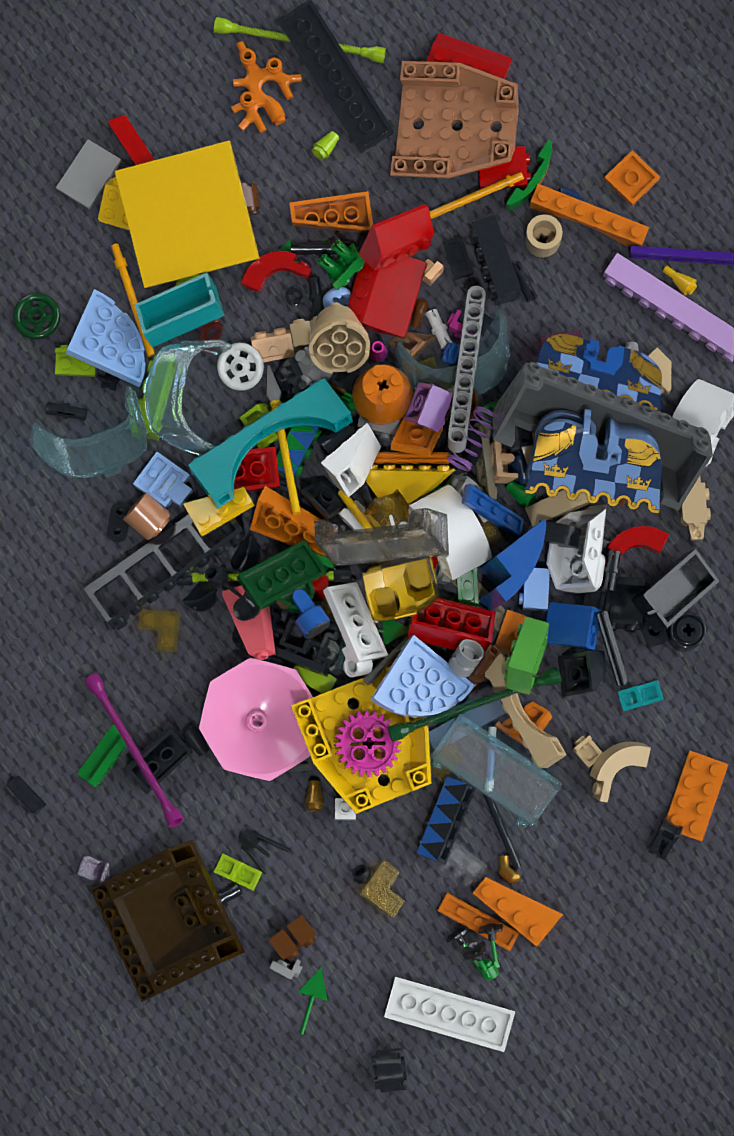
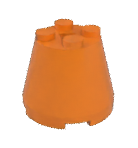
M375 365L364 370L356 379L352 391L353 403L358 414L366 421L375 425L390 424L401 420L406 415L413 397L412 385L408 377L401 370L390 365Z

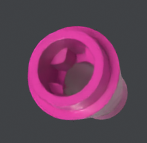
M380 341L374 342L369 350L370 359L375 362H381L386 359L388 355L387 347Z

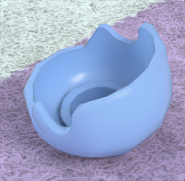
M334 287L326 292L323 297L324 308L331 306L333 303L348 306L351 296L349 289L341 287L337 290Z

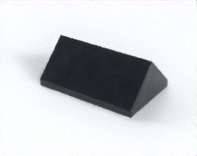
M169 727L140 754L159 784L193 752ZM134 759L124 770L148 794L152 788Z

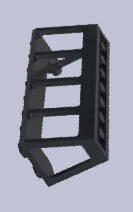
M188 514L89 584L84 590L113 630L116 628L120 630L128 624L127 620L130 614L134 616L143 609L142 606L144 604L155 602L161 592L164 590L166 592L170 591L176 586L175 583L181 578L185 580L193 574L192 570L207 565L209 563L208 559L214 555L216 557L226 551V546L236 548L242 544L245 537L244 531L233 518L229 522L234 527L235 532L214 547L208 548L192 527L194 522ZM188 529L204 550V554L180 571L175 572L159 549ZM155 553L169 571L171 577L142 596L126 572ZM122 576L137 597V601L115 617L110 618L94 595Z

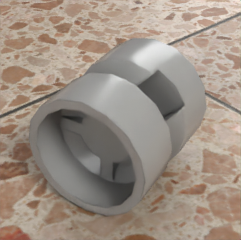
M463 640L449 659L448 665L452 673L459 677L470 676L483 658V648L474 640Z

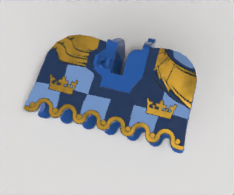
M558 334L549 337L543 343L536 362L541 367L555 370L561 375L573 377L579 382L594 385L600 390L612 392L618 397L630 399L636 404L648 406L652 410L661 413L662 372L658 365L645 354L618 345L608 350L606 361L602 362L597 360L599 341L590 339L588 341L573 335Z

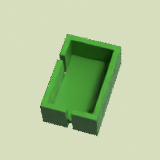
M525 617L523 624H519L516 633L518 636L517 640H513L511 646V657H507L505 663L504 680H507V689L530 695L535 678L532 676L536 677L547 646L549 623Z

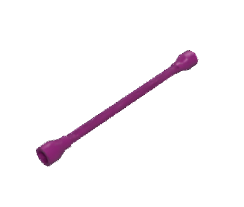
M99 674L90 675L84 683L89 691L102 703L154 794L160 801L164 819L170 828L178 826L183 822V816L167 800L161 787L158 785L151 770L148 768L107 698L104 683Z

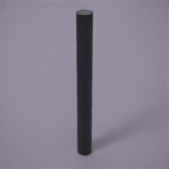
M491 792L484 793L483 796L514 870L522 868Z

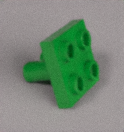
M340 239L335 241L337 246L334 243L331 246V250L340 256L335 262L327 254L321 256L323 260L319 258L317 264L326 270L332 285L337 290L347 285L350 277L355 272H359L365 263V260L359 256V248L354 243L347 247Z

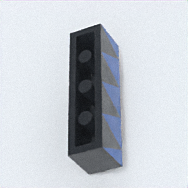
M446 777V780L441 785L439 798L434 803L431 818L426 823L424 836L419 841L417 854L446 865L476 788L467 783Z

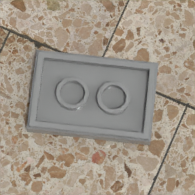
M87 140L57 185L56 190L90 210L104 189L105 184L110 180L122 161L117 156Z

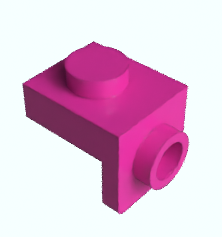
M458 309L456 314H451L447 324H449V331L454 333L457 339L461 340L463 324L459 323L458 320L461 317L462 311Z

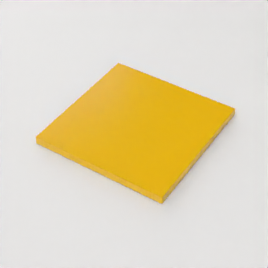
M230 141L115 171L144 288L260 259Z

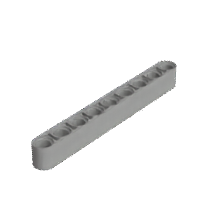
M473 286L467 292L448 432V448L455 453L462 452L466 448L485 307V290L480 286ZM458 438L461 441H454L453 439Z

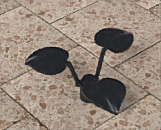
M249 535L236 550L231 560V567L233 569L224 568L223 566L218 568L215 565L208 567L205 571V578L208 581L199 582L190 594L182 600L184 604L195 611L205 612L211 609L217 601L215 594L218 591L217 587L225 586L240 598L233 606L234 616L241 621L254 619L260 611L257 610L246 592L242 595L227 583L228 576L225 573H241L242 570L247 571L258 564L261 553L254 538Z

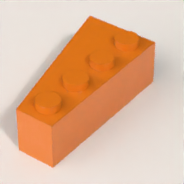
M368 191L289 203L292 226L368 234L373 225Z
M267 486L264 487L257 501L250 527L252 531L292 546L305 540L314 553L324 557L327 556L336 533L335 527L301 507V513L293 515L290 500Z
M487 877L483 879L472 893L535 947L540 944L563 915Z

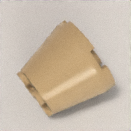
M333 303L331 306L323 309L316 319L309 340L310 357L319 369L331 374L344 371L350 373L360 368L369 356V336L350 308L340 303Z

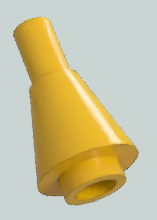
M668 265L663 269V272L672 278V281L684 296L687 294L691 295L697 288L696 279L676 272Z

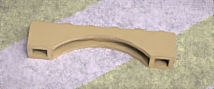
M500 650L499 656L485 672V677L493 685L492 690L494 693L507 690V680H504L507 657H511L508 650ZM517 693L504 699L501 698L502 708L510 715L514 729L519 731L522 737L521 741L532 754L531 759L537 767L548 768L566 756L557 737L542 731L529 719Z

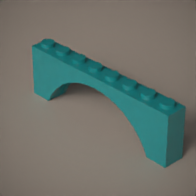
M325 378L311 384L303 392L295 394L286 403L279 404L272 412L262 415L258 421L245 426L236 435L229 436L222 444L212 447L208 453L195 458L189 464L192 475L218 509L234 499V482L238 468L246 454L259 441L274 432L294 426H317L338 432L353 422L351 412Z

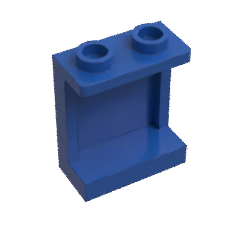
M550 602L546 612V622L549 623L547 644L551 646L582 647L595 651L599 630L596 614L601 610L592 606Z

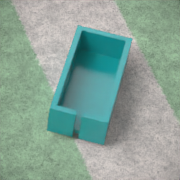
M208 273L135 304L142 333L152 347L225 316L216 285Z

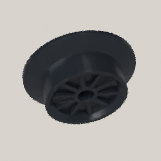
M450 423L444 424L432 452H448L454 455L448 448ZM468 430V437L483 445L480 435L475 431ZM467 440L466 449L473 451L478 457L470 455L465 450L456 454L460 458L472 463V469L479 461L483 448ZM453 459V460H454L455 462H457L458 464H460V465H462V466H465V465L462 464L461 462H459V461ZM451 463L431 464L434 468L440 465H449V469H455L450 475H459L467 472Z

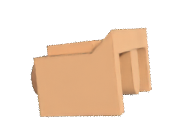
M497 441L490 443L492 448V465L495 469V483L508 484L518 478V473H508V463L514 461V455L508 454L506 449L502 450L501 443Z

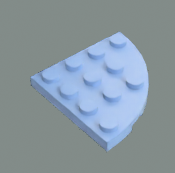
M94 289L66 354L139 387L146 365L144 359L145 349L140 333L126 312L123 313L114 305L115 302Z
M412 635L370 700L378 706L398 715L427 717L449 710L461 702L475 685L467 678L459 677L452 673L444 659L415 635Z

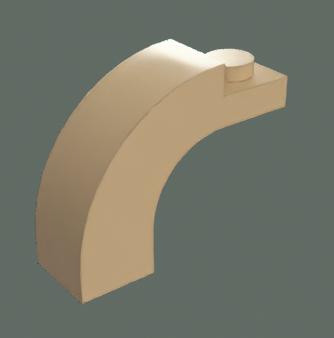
M622 742L605 750L594 763L590 776L597 780L592 789L593 797L599 801L608 802L615 774L626 766L647 767L651 747L639 742Z

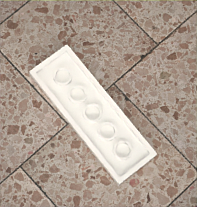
M395 977L384 1017L504 1052L515 1011Z

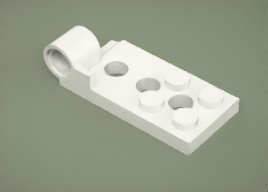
M353 582L327 587L323 592L346 644V647L342 649L346 658L344 661V671L349 677L369 674L373 667L372 660L386 657L388 653L376 625L372 621L370 611L358 583Z

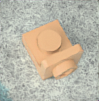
M427 259L425 261L427 267L424 271L423 281L431 286L443 273L444 266L438 261L434 264Z

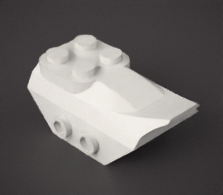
M607 505L589 506L583 511L569 512L556 522L581 528L578 549L549 544L546 564L556 589L573 593L594 592L600 588L605 567V557L601 554Z

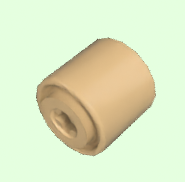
M545 214L536 216L530 221L527 226L525 244L531 254L544 258L551 256L557 251L563 232L559 221ZM541 235L543 238H548L546 243L538 242Z

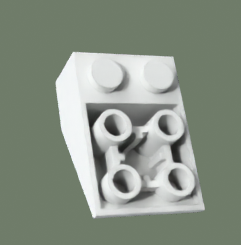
M366 423L332 454L328 455L321 464L333 483L347 497H350L364 484L381 445L370 426Z

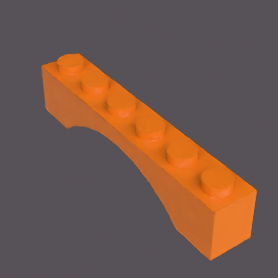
M540 184L537 185L529 208L586 225L628 247L642 246L649 229L645 225Z

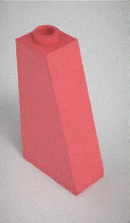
M242 586L234 588L242 595L245 592ZM230 590L222 591V596L248 654L258 660H264L268 656L274 655L275 646L270 607L262 609L254 619L241 621L233 614V606L240 598Z

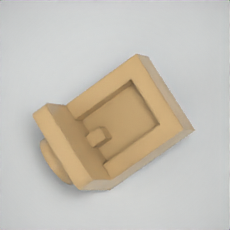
M590 735L587 738L582 736L574 742L576 747L573 751L586 767L590 768L602 754V751L592 741Z

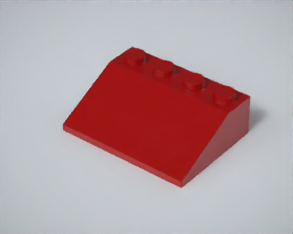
M407 256L399 262L395 261L387 267L374 270L365 261L363 268L357 273L347 307L354 312L365 330L405 339L427 263Z

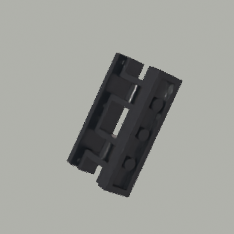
M277 603L270 605V614L273 617L271 621L273 636L275 633L282 635L279 645L286 648L283 650L275 647V654L271 656L328 677L330 672L329 666L333 661L324 657L331 639L337 642L342 640V634L337 622L330 621V625L326 628L329 631L335 632L334 634L326 632L323 641H319L315 637L306 638L303 648H299L288 643L294 626H296V620L290 618L286 628L279 626L278 624L282 616L275 611L297 619L300 617L299 614L286 611ZM311 646L319 649L315 658L321 661L322 664L301 657L299 653L308 656Z

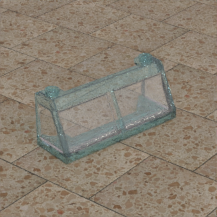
M461 714L454 718L430 755V764L434 768L449 770L514 814L515 822L523 828L534 826L563 784Z

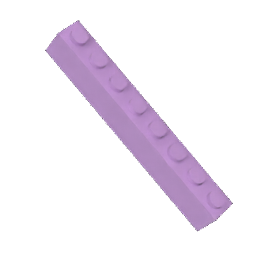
M618 253L603 274V278H605V282L612 287L616 285L622 289L621 292L629 298L633 296L639 300L638 303L644 308L648 309L650 307L655 310V314L661 319L667 318L672 321L671 324L679 330L684 329L689 332L688 335L696 341L700 339L706 343L705 346L713 352L717 350L723 354L722 357L730 363L734 361V328L625 257Z

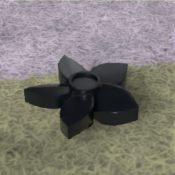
M107 372L105 377L97 375V379L102 381L101 388H109L112 391H116L117 384L120 381L119 378L111 377V374Z

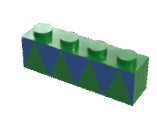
M304 425L291 428L287 436V443L294 480L296 476H301L304 470L302 464L305 458H310L313 452L311 446L322 434L321 427ZM280 450L277 455L278 473L285 476Z

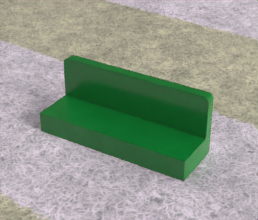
M115 725L110 727L77 773L95 788L99 786L127 747Z

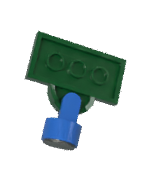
M305 540L237 576L236 579L258 611L277 603L286 611L297 612L300 617L296 620L295 624L305 638L309 639L317 636L330 625V619L322 607L315 606L312 602L315 594L312 583L326 576L327 571Z

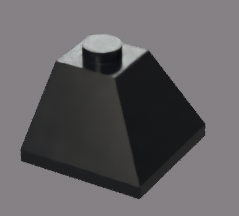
M584 651L558 657L559 672L562 679V697L595 692L607 671L604 651Z

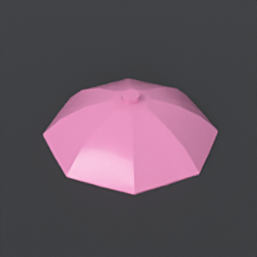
M249 658L210 682L199 729L224 770L271 781L310 757L291 705L313 697L295 669Z

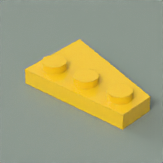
M244 487L235 489L234 499L218 509L209 497L183 503L201 536L206 535L255 506Z

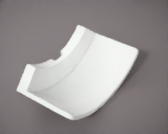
M698 379L683 396L672 417L678 420H685L693 426L705 428L711 437L712 453H714L719 438L716 437L720 429L725 430L730 420L734 417V393ZM712 457L706 466H708L711 463Z
M446 485L409 505L412 522L423 532L427 539L431 537L436 545L433 550L437 556L441 572L454 580L489 561L492 558V554L485 533L474 512L462 504L463 497L452 486Z

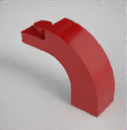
M286 251L271 252L261 256L260 259H256L249 266L241 284L242 287L261 294L267 279L274 273L287 271L309 279L312 275V269L309 268L310 265L302 261L296 263L297 255Z
M633 527L617 535L606 551L613 550V553L619 551L621 552V558L627 550L641 547L659 555L669 534L654 527ZM608 557L605 561V567H607Z

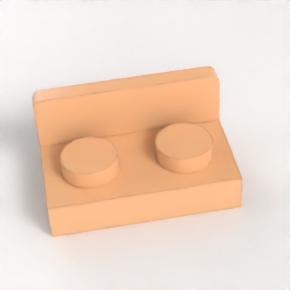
M277 328L272 333L266 334L265 331H261L251 336L252 347L260 353L263 363L295 357L290 329Z

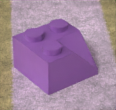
M418 382L404 420L439 432V429L444 426L446 412L452 406L454 394L437 386Z

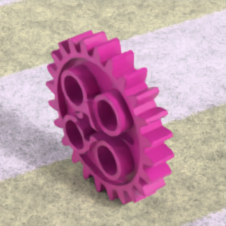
M368 710L364 711L363 716L360 712H356V719L352 715L348 716L350 722L342 721L345 728L338 727L337 730L341 735H335L334 737L339 740V743L334 744V746L340 748L335 755H342L339 763L345 761L344 769L352 767L351 774L358 771L359 777H362L364 772H366L367 778L371 777L372 772L375 776H379V769L383 773L387 772L385 766L393 767L390 760H398L394 753L401 751L396 748V745L401 744V742H392L387 727L391 719L383 721L384 714L377 717L376 711H373L371 716H369ZM374 728H378L381 731L380 739L373 736ZM354 729L360 730V739L353 737L352 732ZM365 741H368L369 743L385 742V745H372L370 747H367L366 745L350 746V743H363ZM355 749L362 752L361 760L355 759L353 755ZM375 749L382 751L381 759L375 758Z

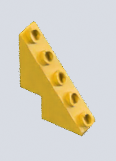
M373 464L365 481L381 503L391 500L400 492L407 503L411 505L424 498L452 474L455 469H449V465H440L437 468H431V465H421L419 468H413V465H402L401 468H396L394 464L383 465V468H378L377 464Z

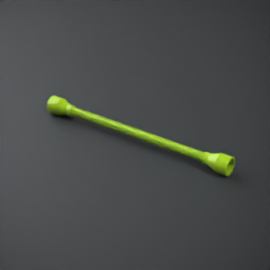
M216 17L214 33L237 34L242 32V34L247 33V35L264 36V38L269 37V39L274 38V40L279 39L290 42L284 33H274V31L269 32V30L264 31L252 27L247 28V26L242 27V25L240 26L225 18ZM339 43L345 53L360 54L361 57H366L373 62L384 63L386 52L384 47L358 48Z

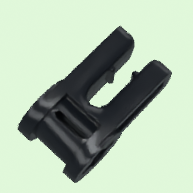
M664 818L648 852L654 854L658 850L661 840L666 839L667 842L663 845L660 858L665 860L674 843L678 840L683 826H676L668 822L667 818Z

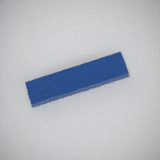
M465 485L462 498L463 505L514 538L521 537L524 522L522 517L473 485Z

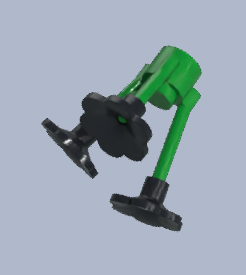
M490 923L480 926L478 930L480 934L488 935L493 961L491 959L482 960V955L486 953V943L484 941H473L470 945L466 944L467 941L463 935L467 932V925L457 929L447 937V943L456 940L460 946H463L464 959H471L484 980H492L498 976L497 968L500 967L497 958L495 940L496 933L502 931L503 924Z

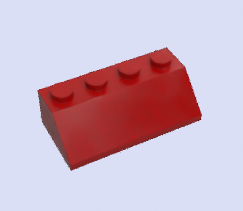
M439 33L432 45L427 62L462 63L506 79L513 58Z
M426 204L372 225L359 252V256L376 270L381 267H387L395 261L399 262L407 256H413L419 251L427 250L431 245L434 235L428 206Z
M437 598L431 605L419 613L411 615L407 639L415 635L424 643L456 650L463 640L471 639L479 643L485 653L492 643L496 612Z

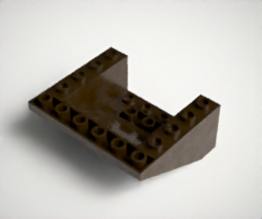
M193 840L167 848L90 889L141 1002L245 953Z

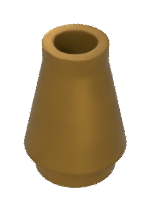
M309 781L304 806L310 812L322 811L325 804L321 782Z

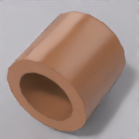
M145 492L127 512L123 520L146 540H150L152 537L155 538L166 526L171 513Z

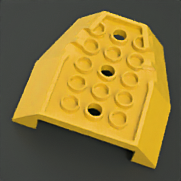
M390 667L386 668L370 685H366L363 682L364 678L291 705L313 764L355 814L432 784L429 732L426 725L399 740L401 744L396 745V748L401 751L394 753L398 760H390L393 767L385 766L387 770L385 773L379 769V776L384 774L389 778L387 786H381L378 783L379 776H375L373 772L370 778H367L366 772H364L362 777H359L358 771L351 774L352 767L344 769L346 762L339 763L342 755H335L340 750L339 747L334 746V744L339 743V740L334 738L335 735H341L337 728H345L342 721L350 722L348 718L350 715L356 719V712H360L362 716L366 710H368L369 716H371L373 711H376L377 717L384 714L383 721L391 719L389 726L397 723H414L426 718L398 715L378 706L370 700ZM350 698L358 701L357 709L352 710L348 707L347 703ZM374 728L373 736L380 739L381 731L378 728ZM354 729L352 732L353 737L360 739V730ZM374 742L373 745H385V742ZM350 743V746L363 745V743ZM355 749L353 752L355 759L361 760L362 752ZM375 749V758L381 759L382 751Z

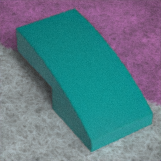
M658 680L618 691L623 711L664 700Z

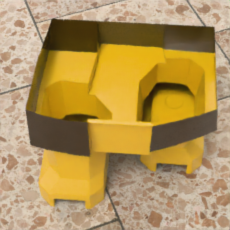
M417 535L405 538L400 545L402 558L381 562V565L370 567L367 573H363L366 598L372 621L375 623L393 621L397 618L417 614L437 599L439 595L436 586L437 579L426 537Z

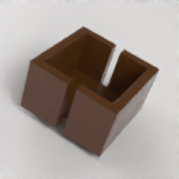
M300 915L287 925L299 942L297 945L285 929H282L268 940L283 960L288 959L291 961L300 954L298 950L301 947L305 946V948H308L316 942L314 937L317 934L303 915Z

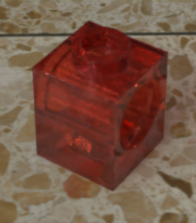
M219 320L202 325L198 341L199 347L219 351L224 326ZM210 330L217 332V335L213 338L206 336Z

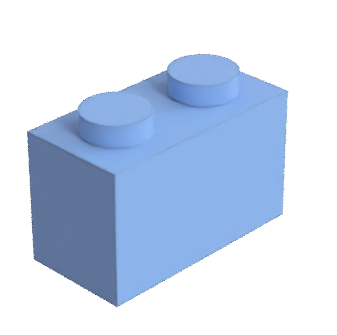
M534 568L523 584V593H519V605H523L522 610L547 612L549 569Z

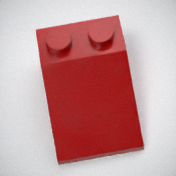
M275 447L251 449L246 454L236 473L234 490L244 487L249 494L263 491L265 486L270 489L280 487Z

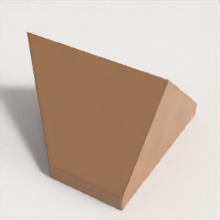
M407 331L405 339L394 336L389 343L412 363L436 336Z

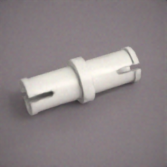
M433 309V312L431 310L428 311L425 315L431 324L432 334L436 335L443 350L446 344L453 343L446 331L447 326L443 324L437 309Z

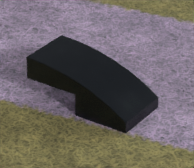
M546 521L544 543L557 544L558 547L579 548L581 528Z

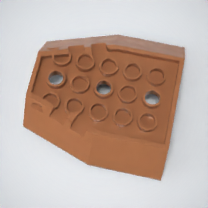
M402 61L400 81L403 88L396 156H392L390 176L453 178L511 161L515 150L518 123V84L462 63ZM417 121L424 122V126L421 129L414 128V124ZM456 122L463 124L462 129L459 131L452 129ZM494 124L502 125V129L499 132L491 130Z

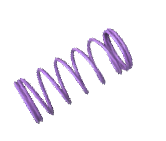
M477 406L473 411L476 419H470V421H478L487 428L493 429L492 425L480 420L475 415L476 413L484 420L493 423L492 418L481 413L485 412L493 417V412L484 407ZM469 421V426L471 428H468V430L475 431L480 436L486 439L488 438V436L483 432L474 429ZM467 436V440H469L470 442H472V443L475 444L476 446H478V447H480V448H483V445H482V444H480L479 442H477V441H475V440L470 439V438ZM466 448L464 449L470 455L478 457V455L473 451ZM453 452L454 455L447 457L451 464L464 471H470L471 466H473L472 463L460 458L455 452ZM453 459H455V460L461 462V463L464 464L465 466H462V465L458 464V463L455 462Z

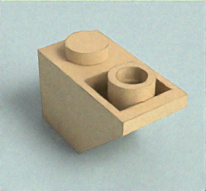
M657 347L648 357L658 365L662 372L661 394L664 393L667 396L671 391V361Z

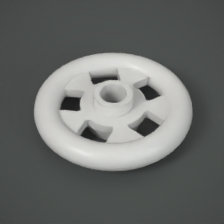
M234 343L227 346L221 352L217 362V370L220 379L225 385L231 389L243 391L251 389L260 381L263 375L264 364L260 353L254 347L245 343ZM241 351L248 353L247 359L239 356ZM230 354L234 357L231 364L226 361ZM238 363L243 366L241 371L237 369ZM250 363H255V371H250ZM229 369L235 375L232 379L226 373ZM247 375L249 381L241 383L240 377Z

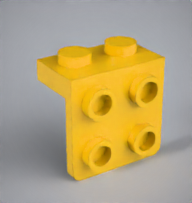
M114 177L105 184L98 220L129 230L117 179Z

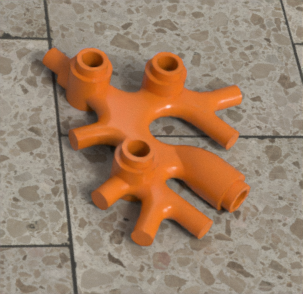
M241 41L236 46L239 50L238 55L241 65L246 69V77L233 79L234 87H246L249 92H244L240 96V102L231 106L233 113L245 110L247 113L238 125L241 131H244L250 123H255L259 133H263L267 129L258 114V108H265L271 122L275 123L276 126L286 121V115L278 101L263 93V83L269 80L277 82L286 100L293 98L289 84L302 82L301 74L289 75L284 73L282 62L278 58L269 59L265 68L259 67L256 64L254 51L246 48L244 42Z

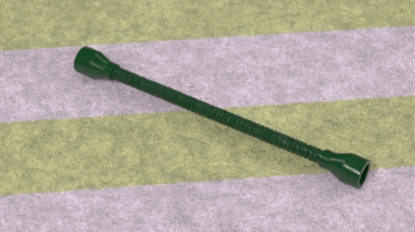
M558 668L548 669L540 676L535 677L533 687L552 686L561 683L562 679ZM505 689L473 702H468V704L451 708V710H446V712L443 711L431 717H426L424 720L388 726V733L391 741L396 742L406 737L409 733L414 732V730L420 729V727L423 728L425 725L437 723L440 720H445L457 714H462V712L479 708V706H484V704L487 705L499 699L501 700V698L504 699L521 692Z

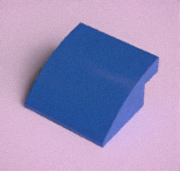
M542 520L480 568L494 587L493 590L479 600L486 610L493 611L508 601L522 587L532 573L544 543L546 532L545 520Z

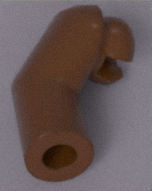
M418 299L416 301V309L411 322V326L414 328L421 327L429 307L426 300Z

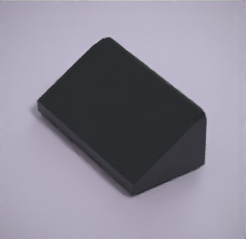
M20 776L6 783L9 790L33 814L37 815L46 806V803Z

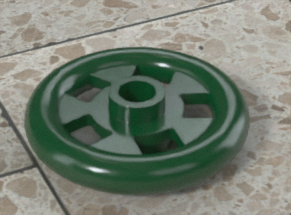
M32 293L24 296L18 301L13 312V322L19 333L35 340L44 339L53 334L59 326L61 318L60 309L56 301L42 293ZM39 301V306L31 308L30 302ZM47 306L52 310V313L49 315L44 310ZM22 311H28L27 319H21ZM40 314L41 317L40 319L35 320L34 315ZM48 320L51 324L46 329L41 327ZM29 323L36 326L34 331L27 329Z

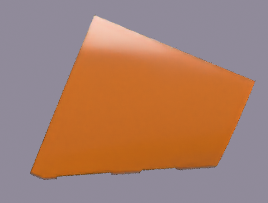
M531 702L523 708L529 719L542 731L552 719L550 712L535 702ZM511 717L502 724L500 721L495 724L499 730L524 746L519 731H516L512 725Z

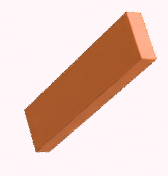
M449 893L446 894L437 910L463 926L467 925L469 929L487 939V934H480L478 932L480 926L490 923L503 924ZM503 924L502 931L496 933L495 943L510 951L519 932Z

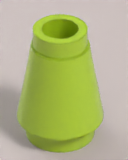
M331 131L314 143L311 151L319 160H324L329 157L340 138L335 132Z

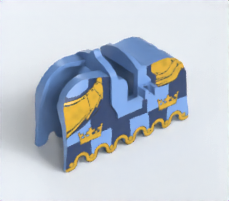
M585 409L582 414L570 410H556L542 417L537 424L531 457L525 473V478L529 479L525 489L527 494H535L538 488L543 486L546 488V494L549 497L557 496L558 492L563 489L566 491L567 498L571 501L576 500L580 493H585L587 501L591 504L598 502L601 496H606L607 503L611 507L617 506L621 499H626L627 505L631 510L638 509L642 502H646L651 513H659L662 462L657 439L648 429L635 424L618 423L614 418H609L604 443L600 444L595 436L596 424L591 420V410Z

